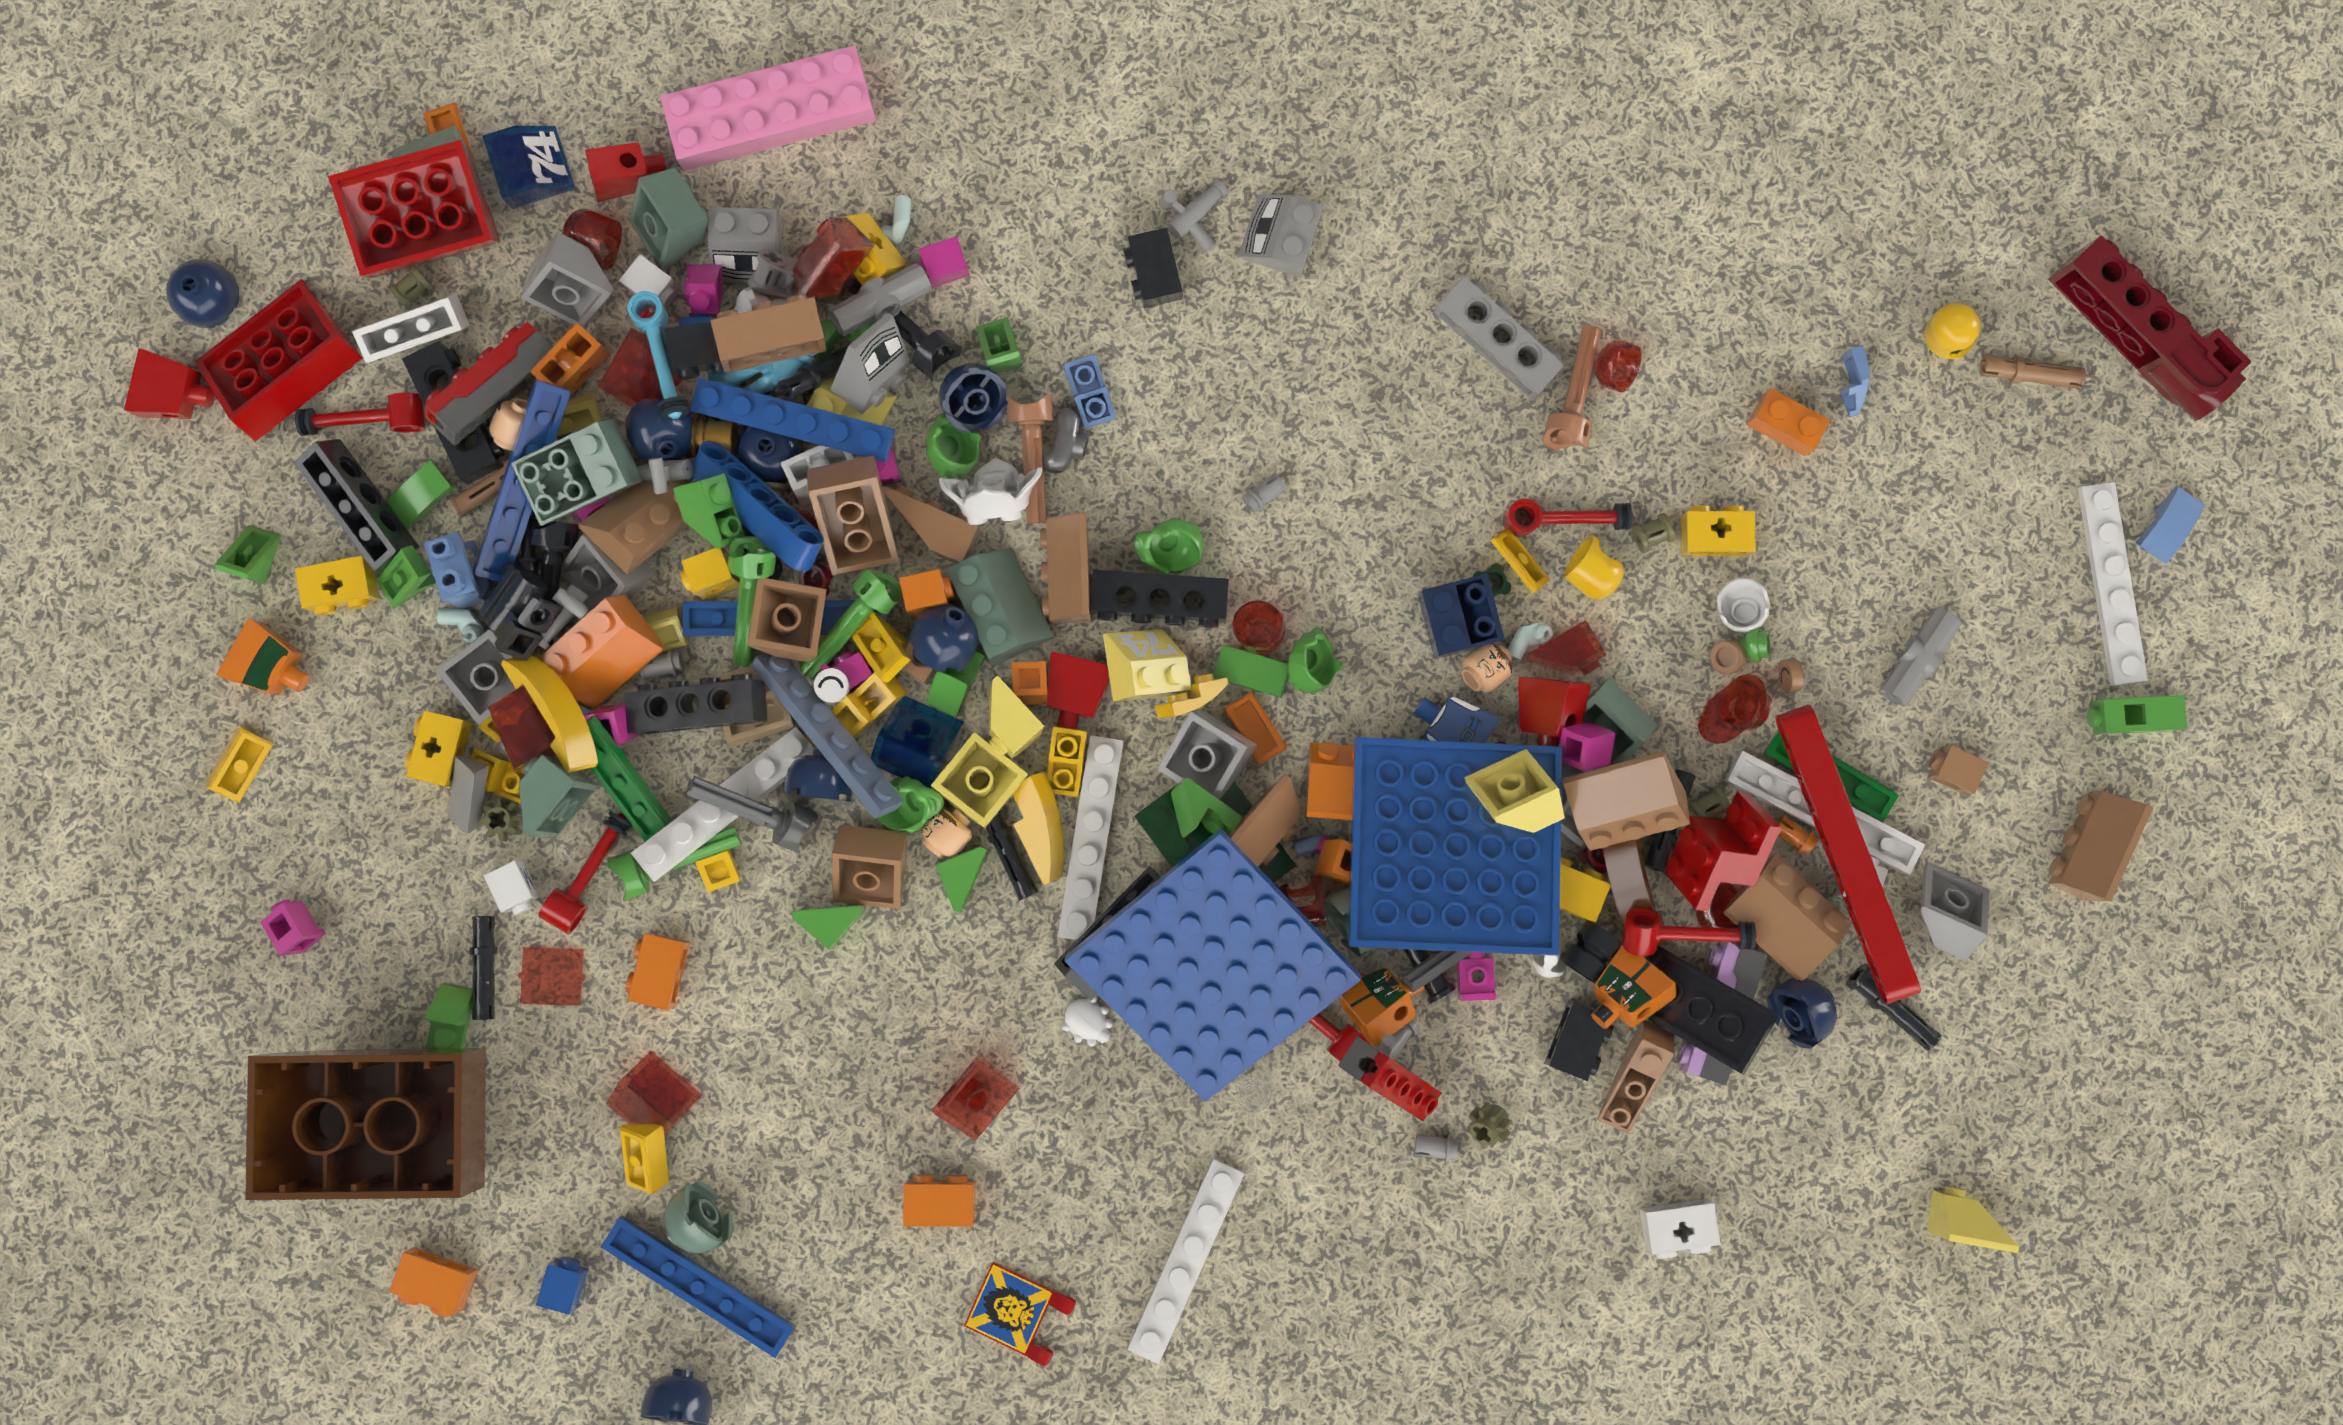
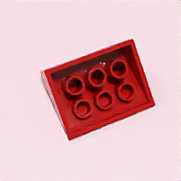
M462 140L328 176L361 277L374 278L410 268L412 265L417 266L500 243L490 208Z
M300 279L197 359L195 363L230 421L256 442L289 415L296 412L297 409L312 397L323 391L339 376L350 370L362 359V356L306 283Z

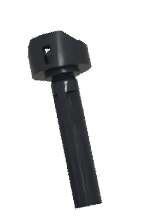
M857 278L854 279L853 285L848 290L853 295L858 294L862 287ZM901 310L894 317L901 338L915 349L911 363L931 381H934V374L941 365L960 356L962 348L944 331L936 330L928 335Z
M534 519L530 544L540 546L539 549L544 550L540 575L549 589L543 598L556 605L557 602L552 598L559 590L563 560L562 552H567V549L572 550L577 543L579 526L578 524L556 521L540 526L538 520ZM535 616V622L542 620L540 616ZM553 639L548 643L551 646L553 643Z

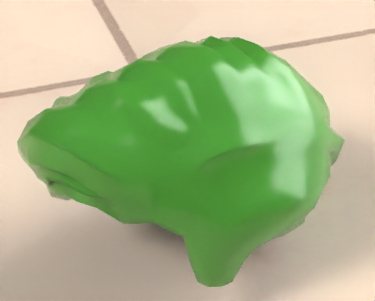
M940 413L936 417V422L929 427V433L925 439L927 444L926 455L933 469L938 472L940 477L961 479L965 475H970L971 469L976 465L980 456V442L982 438L979 433H965L955 428L945 415Z
M1179 518L1166 520L1153 528L1152 531L1139 532L1134 540V548L1140 561L1154 567L1160 574L1166 575L1168 573L1180 574L1194 567L1200 562L1206 545L1199 526Z
M1315 627L1311 632L1302 634L1301 638L1294 643V648L1289 655V683L1293 684L1294 690H1300L1303 694L1310 693L1315 695L1320 690L1328 688L1336 672L1343 668V663L1335 659L1333 646L1322 629Z
M907 776L894 778L890 784L903 798L904 802L898 809L877 819L887 828L907 833L918 832L923 829L929 818L942 811L944 800L939 792L926 787L918 780Z

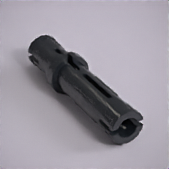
M852 342L812 365L805 364L801 366L796 374L780 380L777 384L778 392L788 387L791 389L781 395V397L786 401H791L805 391L818 389L823 381L837 374L847 348Z
M1675 769V773L1686 791L1688 800L1696 775ZM1678 828L1667 831L1666 834L1663 831L1650 835L1653 839L1644 862L1645 867L1659 872L1665 871V865L1672 845H1676L1678 841L1676 836Z
M999 811L986 827L989 834L987 839L989 843H993L1020 901L1039 891L1011 834L1014 832L1012 826H1007L1001 811Z
M472 916L473 939L472 947H469V954L472 955L473 963L472 1020L495 1019L494 962L495 954H498V947L495 946L494 938L495 916Z

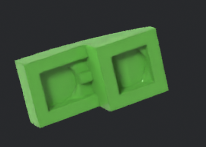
M429 460L410 476L386 502L408 530L431 512L430 508L455 489V487L435 462Z
M1222 645L1213 677L1215 679L1227 678L1228 683L1282 698L1289 677L1288 664Z

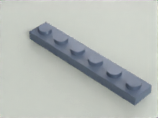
M767 653L756 656L751 663V667L871 815L876 819L898 809L904 802L903 798L823 700L816 695L814 689L789 659L775 657Z

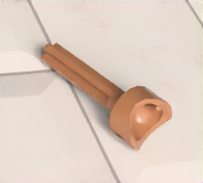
M1583 326L1562 413H1553L1548 416L1543 444L1552 450L1558 451L1561 448L1575 445L1588 448L1593 426L1589 420L1582 417L1601 333V328Z
M1046 394L1039 401L1027 405L1020 404L1014 398L1008 396L1009 423L1023 426L1024 476L1038 467L1042 468L1041 476L1032 488L1029 504L1026 507L1027 524L1046 523L1042 429L1040 425H1045V422L1054 421L1052 394Z

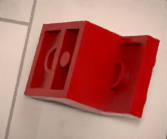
M1737 791L1727 809L1724 820L1689 816L1690 824L1685 825L1681 831L1679 841L1672 857L1668 860L1664 873L1695 910L1707 911L1720 882L1747 886L1756 885L1782 827L1748 792Z

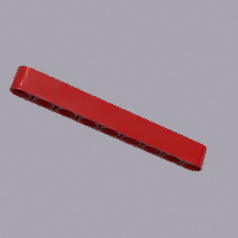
M1807 704L1776 715L1775 720L1779 734L1885 1004H1890L1921 993L1918 977L1813 708Z

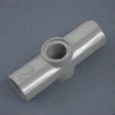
M915 263L886 279L883 277L870 279L860 288L858 294L829 308V316L839 334L846 336L875 320L879 321L887 313L895 317L903 305L931 291V284L921 265L919 266Z
M1940 607L1934 608L1917 635L1912 636L1904 646L1907 648L1904 653L1900 651L1898 654V663L1879 689L1884 697L1902 707L1908 704L1923 680L1930 677L1944 658L1942 652L1962 624L1957 616Z

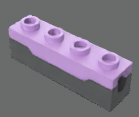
M1720 942L1719 946L1715 945L1710 954L1709 964L1713 966L1710 975L1754 1000L1768 954L1749 950L1748 948L1745 949V947L1744 949H1738L1737 944L1733 942ZM1684 1043L1680 1049L1678 1062L1682 1063L1681 1071L1725 1086L1727 1085L1732 1068L1690 1043Z

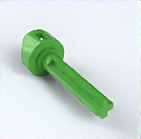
M755 536L734 538L728 556V570L734 575L740 576L733 664L742 665L743 667H749L754 658V648L747 646L757 579L772 576L775 572L776 555ZM743 547L747 549V554L744 556Z
M869 568L865 569L858 576L852 586L859 597L819 642L817 657L810 663L802 662L800 671L804 675H808L810 679L814 680L822 671L820 667L832 660L874 609L883 614H888L902 596L901 585L889 573L872 572Z
M735 826L721 830L671 870L742 845L738 830ZM634 849L607 859L608 868L613 870L625 885L626 890L623 901L650 891L649 876L631 855Z

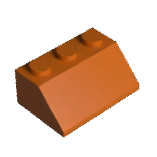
M626 594L603 599L546 650L539 659L555 671L577 701L595 710L666 647Z
M1310 742L1306 774V817L1352 820L1354 746L1330 742Z

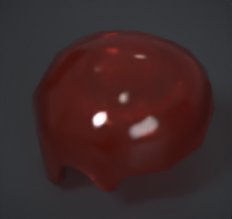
M1613 340L1606 344L1599 352L1595 361V375L1599 384L1609 390L1620 393L1625 392L1632 385L1638 374L1642 361V349L1625 340Z

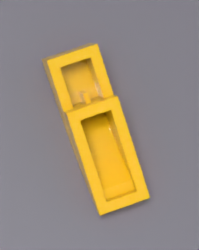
M874 672L831 711L851 736L856 739L908 692L895 676L886 683L880 680ZM806 734L804 736L814 749H818Z
M1044 771L1026 778L1012 795L1024 819L1013 825L1043 885H1046L1063 877L1064 840L1059 809L1054 792Z

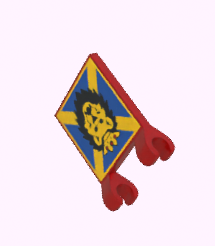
M992 1262L964 1327L1019 1352L1042 1366H1047L1053 1357V1351L1034 1343L1033 1339L1049 1305L1069 1315L1075 1308L1076 1300Z

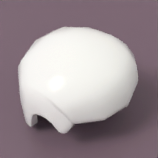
M1738 577L1727 582L1717 597L1721 621L1735 632H1751L1761 627L1769 616L1770 601L1764 586L1753 578Z

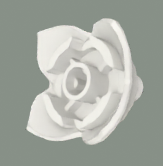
M996 457L975 473L971 486L968 485L966 479L960 481L957 479L940 478L939 484L945 494L952 498L960 507L970 525L982 524L987 522L988 519L1001 517L1003 521H1014L1022 517L1021 510L1028 506L1032 488L1041 476L1042 468L1038 467L1036 470L1030 471L1026 476L1022 473L1019 475L1018 470L1013 465Z

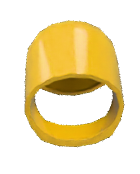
M1960 302L1948 303L1939 308L1927 322L1924 331L1925 342L1929 349L1937 356L1946 359H1961L1971 350L1981 330L1980 317L1967 304ZM1962 350L1958 353H1951L1953 351Z
M1590 535L1577 548L1564 571L1563 578L1590 599L1602 600L1610 596L1619 587L1623 580L1624 567L1616 557L1614 559L1608 557L1600 548V540L1594 535Z

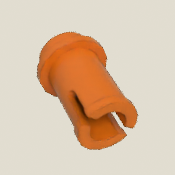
M1785 814L1778 821V824L1782 827L1778 836L1797 848L1796 852L1798 854L1803 852L1805 855H1808L1819 840L1814 836L1815 832L1813 830L1808 832Z

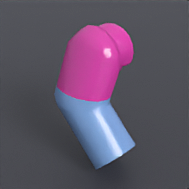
M1317 834L1293 842L1297 856L1300 857L1314 852L1320 854L1324 840L1333 839L1324 834Z

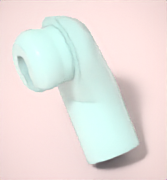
M899 195L895 198L893 226L884 225L881 228L893 245L902 242L910 223L911 198L905 195Z
M455 608L438 609V624L457 625L464 635L462 637L464 641L472 643L483 634V625L471 610Z
M1542 622L1519 627L1508 648L1512 660L1520 662L1527 647L1550 641L1553 636L1552 628Z

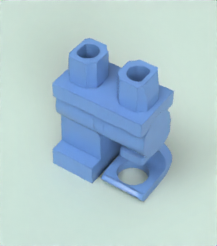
M454 532L424 542L441 601H449L450 604L461 609H469L484 604L482 596L488 588L492 587L490 579L474 575L472 572L479 552L475 540L463 542L460 533ZM465 549H470L474 554L475 559L471 566Z

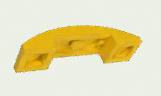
M533 655L527 661L519 658L503 660L501 666L517 691L527 689L555 735V739L550 746L565 771L569 773L595 767L598 764V759L589 727L578 703L562 679L546 663Z

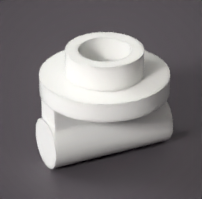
M1560 940L1558 956L1534 955L1532 958V964L1536 968L1537 973L1543 977L1554 978L1564 974L1566 967L1559 959L1563 950V943Z

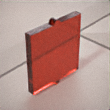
M523 947L522 972L518 974V977L521 979L520 1004L581 1006L582 981L586 979V976L583 974L584 949Z

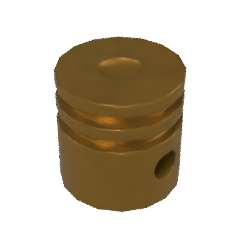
M699 417L692 418L693 437L690 449L693 457H696L700 445L704 442L717 443L736 457L737 423L716 417H710L709 420L707 417H701V419Z

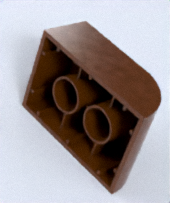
M486 1048L317 1050L248 1056L245 1200L461 1198L484 1188Z

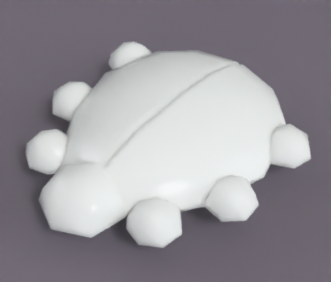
M1096 996L1091 1001L1088 998H1078L1070 1003L1065 1012V1022L1062 1025L1063 1031L1067 1032L1070 1030L1074 1034L1076 1043L1086 1039L1090 1047L1095 1046L1096 1040L1101 1043L1109 1041L1111 1034L1107 1028L1113 1027V1021L1105 1017L1108 1013V1008L1106 1006L1100 1007L1096 1003Z

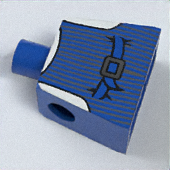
M1453 696L1448 697L1442 707L1424 697L1413 713L1429 724L1421 737L1424 740L1486 743L1501 720L1499 717Z

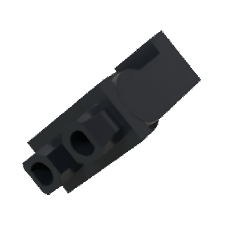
M507 561L501 569L503 577L499 583L488 588L482 596L485 603L480 608L479 613L481 617L487 619V625L497 636V640L494 642L497 650L527 661L543 639L541 633H546L564 607L555 605L543 598L549 589L543 582L540 574L528 570L515 562ZM532 613L540 616L542 620L534 622L531 617ZM524 636H529L528 643L523 646Z

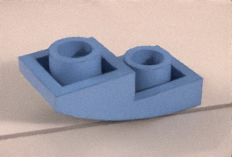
M1092 354L1064 363L1063 366L1084 429L1116 419L1096 355Z
M2176 485L2155 510L2154 513L2158 515L2157 518L2136 543L2167 564L2191 532L2205 505Z

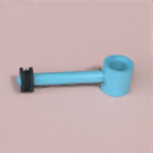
M649 291L638 292L629 300L628 313L637 329L641 333L646 334L664 398V400L658 403L661 418L666 420L684 417L689 413L686 399L682 396H677L661 332L668 324V313L656 294ZM649 308L656 309L654 315L650 318H641L644 310Z

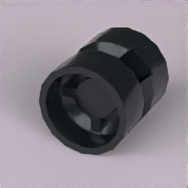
M1586 920L1576 935L1579 942L1577 944H1570L1560 960L1589 981L1596 983L1607 967V960L1611 961L1622 946V942L1597 924Z

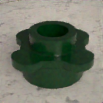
M1492 564L1490 569L1484 572L1476 571L1472 576L1488 574L1489 580L1495 582V585L1491 586L1494 597L1500 594L1507 595L1511 591V584L1507 582L1506 576L1503 573L1504 568L1500 564Z

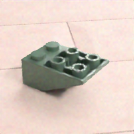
M615 419L595 422L511 463L540 526L643 482Z

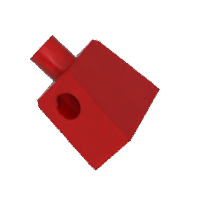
M636 142L585 150L597 203L633 194L636 192L640 177L667 170L662 152L643 156L640 143Z
M138 348L124 411L141 418L191 419L194 406L211 407L215 400V394L210 387L200 385L202 376L200 372Z
M1051 651L1047 708L1060 711L1056 727L1077 729L1080 716L1089 719L1095 718L1110 684L1108 665Z
M1519 676V725L1521 731L1539 734L1538 746L1558 747L1562 728L1582 724L1591 684Z

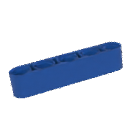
M714 442L702 443L693 463L694 474L691 479L695 481L725 473L741 524L788 566L798 571L810 570L824 541L820 531L726 448Z

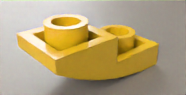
M1213 673L1194 676V683L1191 684L1192 690L1167 696L1168 703L1155 705L1157 718L1182 715L1205 705L1223 691L1228 685V679H1214Z
M1053 726L1047 778L1054 794L1079 797L1087 731Z
M475 748L470 759L488 765L485 790L521 805L519 782L525 776L522 773L524 768Z

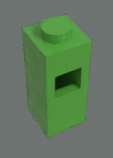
M2185 695L2114 698L2091 701V707L2087 712V721L2089 726L2093 728V735L2187 729Z

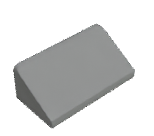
M457 755L455 756L448 818L463 832L470 833L481 826L478 821L482 818L488 765Z

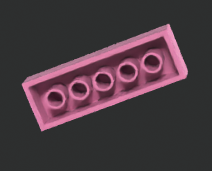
M856 45L660 96L676 160L683 171L877 121Z

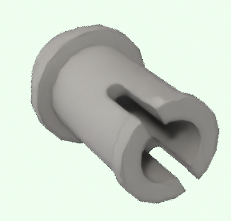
M1273 473L1271 477L1255 488H1247L1245 490L1246 494L1242 496V499L1252 513L1257 510L1261 512L1264 510V505L1281 493L1286 492L1287 488L1282 479L1276 473Z
M669 650L668 654L655 657L640 670L642 678L649 680L650 678L672 674L674 677L679 676L680 672L685 671L683 655L680 651Z
M1416 1134L1414 1156L1444 1159L1445 1163H1448L1449 1160H1456L1458 1140L1451 1139V1135H1447V1138Z

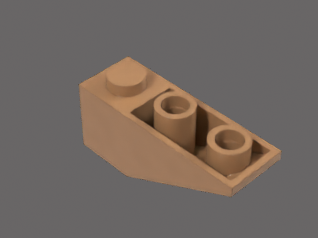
M895 485L894 490L886 486L884 487L885 495L934 555L955 564L969 558L980 529L977 525L968 524L967 517L963 513L957 512L956 516L944 512L945 506L934 500L926 498L925 503L912 498L914 495L912 491Z
M1645 1020L1640 1023L1628 1045L1597 1120L1629 1134L1674 1055L1673 1033Z

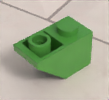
M725 473L698 479L673 488L683 521L717 549L731 545L734 538L745 536Z

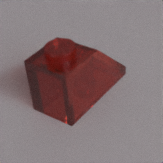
M1584 620L1528 653L1523 659L1526 663L1571 675L1581 670L1585 676L1602 666L1599 659L1607 654L1587 621Z

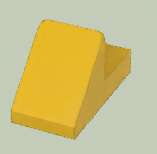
M875 611L868 616L851 636L878 678L886 683L911 660L905 651L909 644L908 641Z

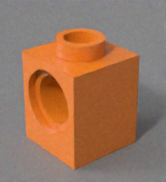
M1046 661L1011 663L1013 693L1025 705L1047 704Z

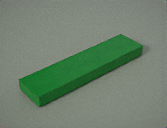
M593 716L586 720L594 742L598 764L590 769L644 842H646L673 820L597 717Z
M1777 729L1763 754L1794 772ZM1832 755L1851 807L1883 823L1899 795Z

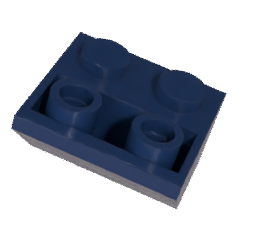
M1488 574L1424 589L1417 595L1434 660L1470 651L1505 639Z

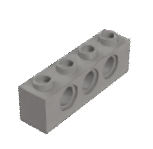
M1463 276L1437 305L1434 313L1534 401L1565 366L1561 362V356L1552 347H1544L1535 339L1537 336L1530 327L1525 324L1519 325L1510 317L1512 315L1510 310L1499 301L1494 303L1486 295V289L1474 279L1470 281ZM1468 309H1480L1484 314V319L1481 321L1471 319L1468 315ZM1493 331H1505L1509 337V342H1497L1493 337ZM1518 353H1529L1533 357L1534 364L1531 366L1523 365L1518 359Z

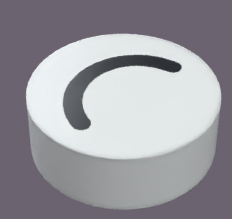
M834 668L821 671L814 681L816 695L827 703L842 701L850 689L847 676Z

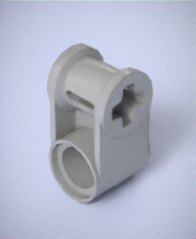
M762 249L759 251L757 256L758 266L755 274L750 275L748 281L753 289L763 294L776 295L783 298L806 295L808 299L815 296L817 292L813 268L808 262L781 255L773 250ZM797 279H806L803 283L794 282Z

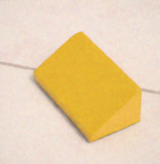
M1506 528L1490 540L1532 593L1550 581L1547 574L1510 528Z
M239 725L205 783L207 789L240 803L274 744Z
M623 1124L620 1126L626 1184L649 1194H654L666 1185L669 1180L664 1128L662 1125Z

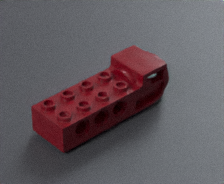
M2100 235L2077 251L2048 280L2166 400L2172 404L2179 405L2194 421L2202 419L2227 400L2246 380L2241 372L2251 363V360L2220 329L2201 336L2192 327L2188 317L2177 312L2167 302L2166 295L2159 289L2153 288L2143 278L2142 271L2134 264H2130L2120 254L2117 245Z

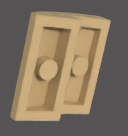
M751 665L714 676L720 677V682L731 681V675L752 674L753 680L763 681ZM766 684L768 722L724 726L726 742L730 748L795 728L792 716ZM727 693L724 697L725 708H727L731 702V697L729 693Z

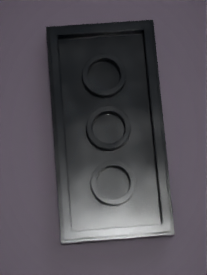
M1657 946V950L1652 954L1649 962L1675 982L1676 997L1648 1019L1744 1075L1779 1015L1666 949Z

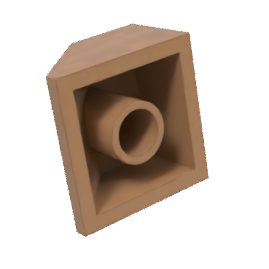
M767 578L757 579L747 646L775 657L810 663L817 657L827 589Z
M839 825L832 851L833 902L900 909L907 860L908 833Z

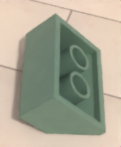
M1012 548L976 554L946 568L966 613L972 618L977 627L978 638L993 667L1054 638Z
M541 755L540 758L534 757L523 769L522 773L525 776L519 782L524 833L529 837L556 838L599 785L580 770L567 773L558 758Z

